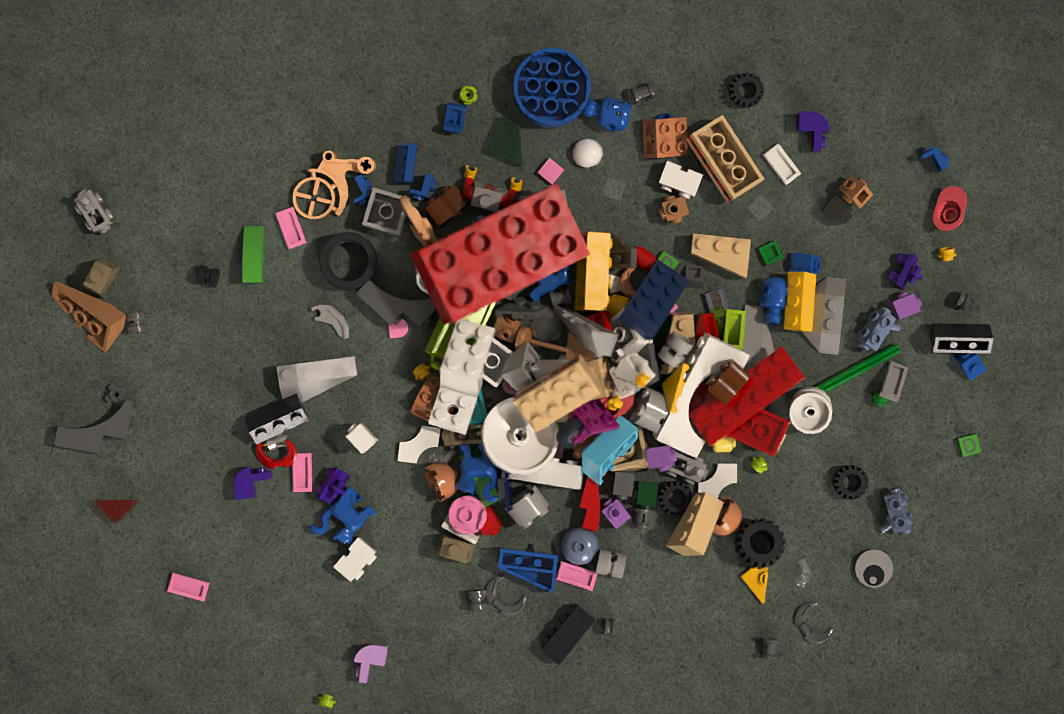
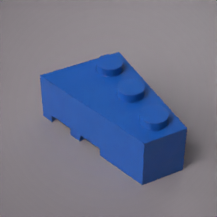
M501 547L498 568L553 594L558 554Z

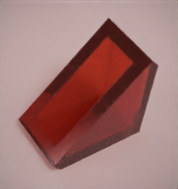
M96 500V505L115 524L119 523L138 504V500Z

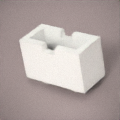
M667 161L658 183L662 185L661 189L667 192L677 191L679 196H684L685 199L694 198L703 175L692 170L687 172L681 171L682 166Z
M355 423L347 430L349 433L346 436L347 439L361 454L365 453L378 441L363 423L359 425Z
M358 537L348 549L351 551L348 556L344 554L334 566L350 582L353 579L358 580L364 573L362 568L366 564L370 566L377 558L374 555L377 551L361 537Z

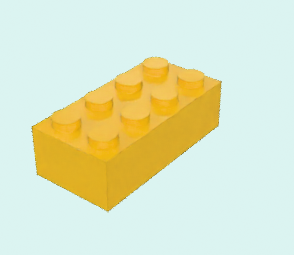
M581 233L590 255L576 261L574 311H607V307L610 306L608 288L611 285L609 269L612 265V259L609 257V251L612 248V238H610V233Z

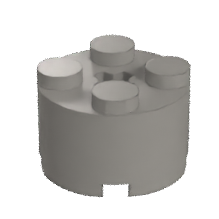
M645 387L641 394L637 393L633 401L635 405L629 413L628 420L645 429L656 432L661 427V424H659L661 418L665 420L669 412L665 395Z
M532 485V490L526 488L511 500L513 504L510 507L508 504L504 507L518 527L522 526L524 529L533 523L532 520L537 516L542 517L549 511L547 509L548 501L535 485Z

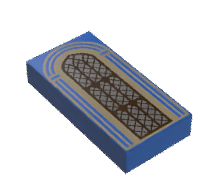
M722 288L704 294L709 312L714 313L718 330L724 328L726 309H729Z

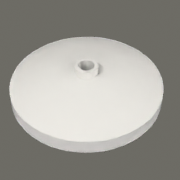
M515 397L497 404L486 416L482 427V444L487 456L498 468L511 474L525 475L540 470L553 458L558 447L556 440L558 426L556 421L540 431L535 432L514 404ZM516 434L520 435V437H521V440H520V441H519L518 438L516 437Z

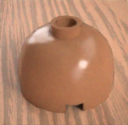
M441 462L424 468L428 470L424 474L430 490L433 488L438 495L435 497L438 502L444 501L455 494L457 490L455 484L459 480V474L456 469L452 470L449 465Z
M727 496L719 499L724 504L713 530V533L716 535L725 536L736 532L741 526L742 511L739 505Z

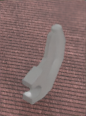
M332 305L311 307L312 311L320 310L321 312L320 316L315 317V321L329 323L333 325L340 337H343V339L349 338V326L345 317Z

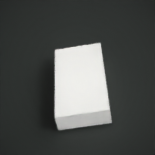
M779 143L763 154L785 186L801 174Z

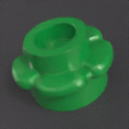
M879 390L871 394L872 402L880 407L888 405L887 401L889 399L879 396Z

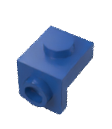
M448 102L443 130H447L450 134L462 133L467 109L466 105Z
M930 146L921 151L923 155L918 157L921 161L931 156L939 172L949 167V160L945 153H941L939 147L933 149Z
M426 173L421 192L413 189L409 190V194L413 195V199L423 201L424 198L428 199L430 191L434 192L436 181L433 180L434 175Z
M362 175L355 177V180L363 195L354 199L353 202L355 205L360 204L362 206L369 202L371 196L369 189L372 188V185L367 177L363 178Z
M791 252L789 272H808L816 274V276L818 275L821 267L820 257L812 254Z
M957 353L954 355V359L960 364L970 381L986 371L977 353Z

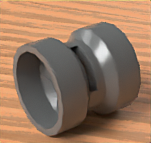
M144 312L126 314V321L129 323L127 327L128 334L147 331L144 324Z
M486 589L467 591V597L470 601L468 611L487 609V603L484 601Z

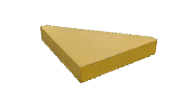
M682 363L662 384L669 412L674 414L677 412L676 403L678 396L681 397L685 384L683 381L684 374L689 369V365Z
M758 567L754 569L749 568L740 577L763 604L765 603L768 567L758 569Z

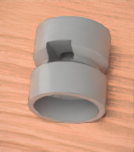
M672 332L667 340L668 345L662 347L658 356L669 365L678 368L685 359L684 354H688L694 344L683 335Z
M600 549L595 574L606 576L610 573L611 577L622 579L627 554L616 552L613 555L611 551Z

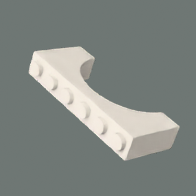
M704 333L703 337L701 336L697 342L695 353L691 354L688 359L689 369L684 374L683 381L685 384L681 397L678 396L676 403L677 412L675 414L668 412L665 420L661 418L659 422L661 427L656 432H653L655 439L697 458L705 440L693 431L689 422L688 408L693 392L705 378L721 371L719 368L724 361L733 359L744 368L750 355L729 343Z

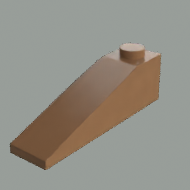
M57 281L53 283L51 297L66 314L72 313L74 315L75 324L78 328L83 325L89 332L87 338L103 352L108 351L123 330L126 315L107 302Z

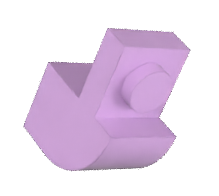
M373 643L365 645L358 651L354 662L361 663V665L357 666L356 677H359V682L367 683L370 664L385 666L388 645Z

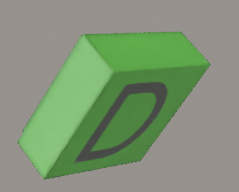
M665 251L658 258L659 261L673 270L679 263V261Z
M977 434L957 438L962 457L981 453Z

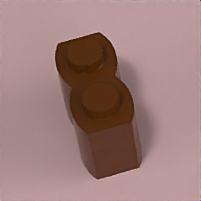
M448 185L441 191L442 195L439 198L433 197L426 203L428 206L425 208L426 212L440 228L470 204L456 185L452 187Z
M733 359L724 361L719 368L721 370L719 374L711 376L707 381L708 386L706 389L725 405L751 377Z

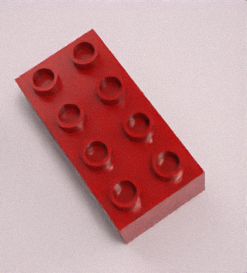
M558 184L545 187L410 253L443 324L454 323L590 255Z

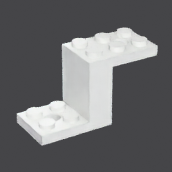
M464 319L456 322L440 369V389L429 419L430 425L466 435L483 384L484 363L495 328ZM468 338H474L476 343L470 346L465 341ZM450 407H456L458 413L451 415L447 410Z

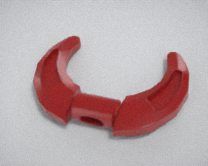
M286 439L285 443L288 446V453L282 459H272L267 456L262 450V443L257 444L256 456L259 462L267 468L275 469L274 467L279 466L287 468L295 462L297 450L295 445L289 439Z

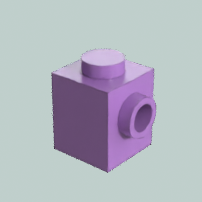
M908 292L897 295L898 300L890 302L897 320L920 312V307H922L919 297H915L914 293L909 295Z
M663 446L646 449L649 469H658V472L669 471L670 467L675 466L674 461H677V454L673 447Z
M610 498L602 505L604 508L601 511L615 529L631 518L617 499L613 501Z

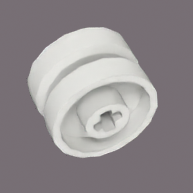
M806 387L794 394L790 402L789 416L796 429L803 433L815 434L821 432L829 425L832 418V403L825 391L817 387Z

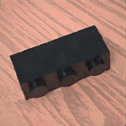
M932 323L930 342L933 353L991 354L993 335L990 324Z
M297 393L244 417L248 431L256 445L309 421L304 405Z
M578 604L575 607L572 605L566 611L565 615L567 617L563 622L559 620L553 627L555 632L552 636L547 635L541 642L543 646L541 651L558 665L595 622V618Z

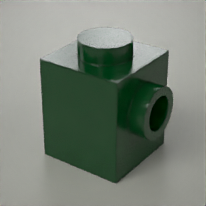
M638 481L637 489L634 488L633 500H636V504L640 505L641 509H651V506H656L658 483Z

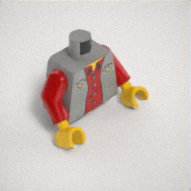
M469 165L466 166L463 195L469 199L470 204L496 212L512 204L517 196V192L521 191L522 179L519 183H515V177H513L510 189L507 190L474 181L477 167L474 168V171L468 169Z

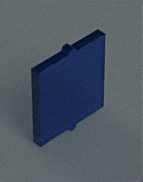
M505 472L507 512H510L513 500L511 475Z

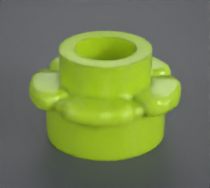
M472 86L462 87L459 99L464 104L470 105L477 100L476 89Z
M761 456L752 458L753 461L750 465L757 472L762 474L764 470L768 469L766 466L768 463Z
M322 694V697H317L319 699L317 705L332 709L333 704H336L333 696Z

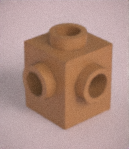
M852 175L838 188L843 195L841 198L850 205L852 203L860 209L873 196L867 187L868 184L859 177L857 179Z
M674 195L664 198L665 202L661 203L662 208H659L661 219H665L666 223L671 221V224L682 222L683 217L689 216L684 196L675 198ZM671 207L676 209L675 213L671 212Z
M505 314L498 318L494 326V336L513 343L519 329L522 327L520 326L522 319H512V314Z

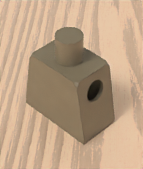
M104 258L96 260L83 286L87 291L103 299L120 267Z
M441 534L436 553L459 562L470 563L476 544Z

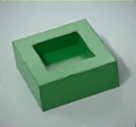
M776 240L758 248L766 266L784 258Z

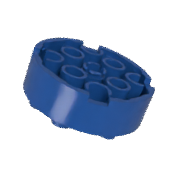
M558 48L538 50L527 57L517 69L513 83L515 104L520 113L537 126L558 128L568 125L580 116L588 102L591 89L589 74L577 57L568 51ZM548 84H554L556 85L557 90L554 92H550L547 90L546 86Z

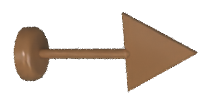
M522 326L519 329L515 340L516 350L524 342L528 341L529 344L566 352L565 360H570L578 354L585 361L597 358L570 331L567 348L533 340L532 331L526 326Z

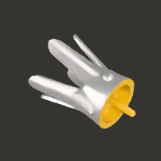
M283 433L266 440V444L262 446L267 445L270 451L278 447H286L287 444L281 441L287 439V435H282Z

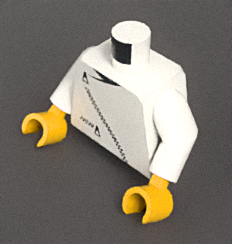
M622 349L612 353V357L617 363L610 369L614 390L613 398L609 399L607 407L612 410L621 408L623 402L620 399L634 395L656 376L648 367L646 359L640 357L637 353L626 356Z

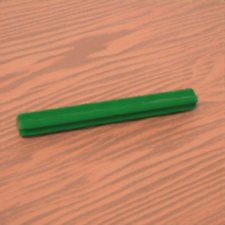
M893 344L815 387L826 393L899 354L900 349L897 344Z

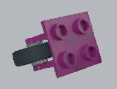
M599 399L587 401L571 411L572 415L558 430L556 440L562 448L567 449L581 444L588 435L619 429L620 425Z

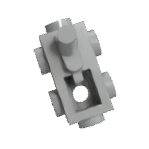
M87 189L79 192L77 198L74 199L76 203L74 207L80 216L84 215L87 220L84 223L88 230L95 233L100 232L101 234L111 229L110 225L113 224L111 221L113 215L108 208L104 209L101 205L103 199L98 192L94 193L92 190L87 191ZM98 217L103 218V222L101 224L97 223Z
M675 449L679 465L670 467V470L666 471V473L677 477V474L684 476V481L694 484L695 481L700 483L701 479L705 480L708 469H706L707 465L703 464L704 459L699 457L691 459L685 456L686 453Z

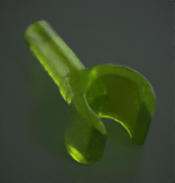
M723 307L714 310V318L719 335H723L721 318L726 317Z

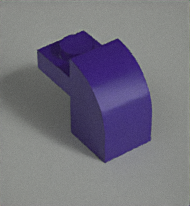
M799 111L797 114V133H812V152H820L825 147V136H822V133L830 132L827 120L816 112Z
M252 466L241 470L234 480L235 499L242 500L257 497L254 482L272 479V471L262 468L256 469V473L253 474Z

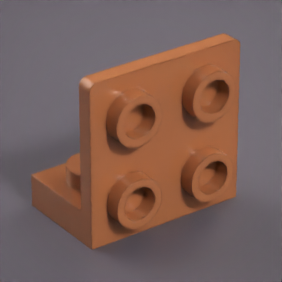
M686 117L642 119L644 158L688 155Z
M430 373L414 401L410 413L429 422L440 389V377ZM450 407L447 410L448 413L452 414L455 407Z

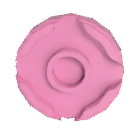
M463 496L451 504L448 511V519L455 531L469 535L483 528L487 519V511L479 499L473 496Z

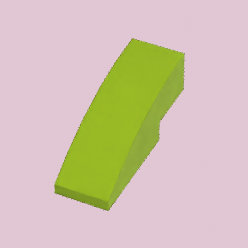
M726 309L722 341L742 350L746 311Z

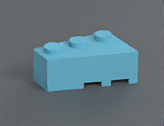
M622 416L616 419L620 425L619 429L599 433L595 441L591 445L585 446L582 450L583 473L599 485L603 483L602 477L607 470L612 471L614 469L613 463L620 455L623 457L638 439V428Z

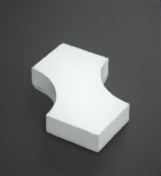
M421 426L419 434L414 439L400 442L397 461L417 463L420 454L424 450L438 447L441 428Z
M717 463L714 475L704 482H698V493L706 492L718 499L724 487L737 483V464Z

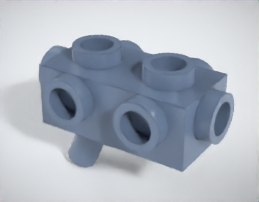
M881 306L880 309L875 308L868 316V322L859 331L856 340L861 349L877 351L890 330L900 331L901 326L894 323L896 318L891 315L889 309Z
M899 487L889 489V492L884 496L889 513L886 515L887 522L879 528L882 533L893 528L894 533L900 532V535L912 532L913 516L907 510V495L903 494L902 489L900 490Z

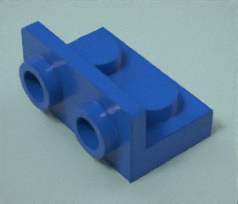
M417 144L398 145L394 175L395 182L413 184Z

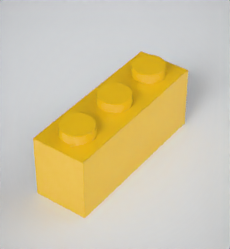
M788 272L784 329L812 332L816 274Z

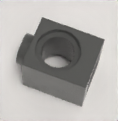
M615 471L612 494L616 495L617 499L627 500L628 496L632 497L634 473Z

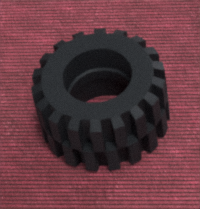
M757 518L747 522L736 535L737 538L734 545H736L735 552L739 554L737 557L739 560L742 559L744 561L743 564H749L750 568L753 569L755 567H758V569L770 567L781 558L785 550L784 544L786 540L782 537L784 535L783 531L780 532L778 525H773V521H766L765 518L760 520ZM761 533L768 538L770 542L768 553L758 554L752 550L750 537L753 534Z

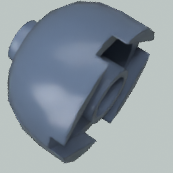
M581 526L574 527L568 530L562 538V554L572 564H587L598 553V539L591 530Z

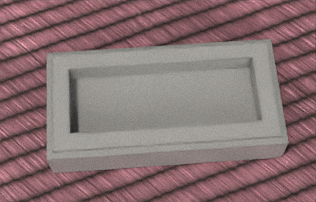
M890 361L879 396L898 402L908 367Z

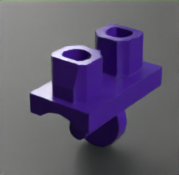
M900 253L896 263L904 266L902 272L892 269L888 277L903 290L908 280L909 283L914 284L916 279L922 280L923 275L919 274L922 267L916 265L918 261L916 255Z
M336 467L327 470L326 481L324 484H319L316 489L318 493L316 497L331 505L334 504L339 494H345L346 491L343 490V487L350 477L349 474Z

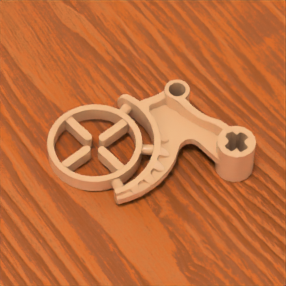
M325 151L318 169H307V172H311V177L302 180L295 187L293 192L295 209L299 214L308 219L323 218L331 210L340 216L348 199V185L345 173L351 170L363 174H371L376 169L374 159L362 157L359 159L341 160L336 159V154L333 151ZM329 153L332 154L331 160L327 159V155ZM366 160H369L371 169L367 168V171H365L362 163H366ZM316 172L327 175L334 183L330 185L326 180L316 177ZM310 180H316L313 195H317L320 181L327 185L332 195V200L320 197L316 199L317 201L331 204L329 209L319 216H312L315 201H311L308 215L303 213L297 204V196L307 199L312 198L311 195L298 192L301 185ZM336 187L338 188L340 195V202L338 208L334 207V188Z
M406 195L399 198L412 223L409 227L415 237L423 246L437 241L428 219L421 217Z

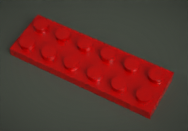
M782 346L747 371L751 377L726 405L713 396L688 415L711 447L805 378Z
M701 382L693 392L689 402L688 415L714 396L706 389L707 384ZM762 409L727 436L775 457L791 422Z

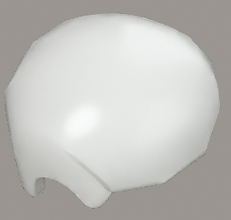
M592 139L580 140L572 150L574 161L577 165L584 168L597 165L603 156L601 145L598 141Z

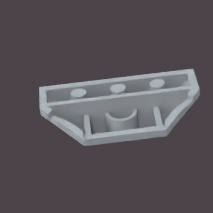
M826 277L815 287L812 332H803V334L819 353L838 355L846 279Z

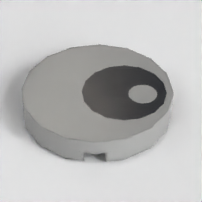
M875 549L866 550L855 561V575L865 586L872 588L881 587L888 583L892 577V561L883 551Z

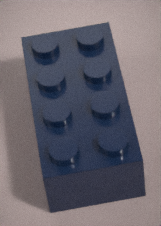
M657 260L618 320L651 341L689 283V280Z

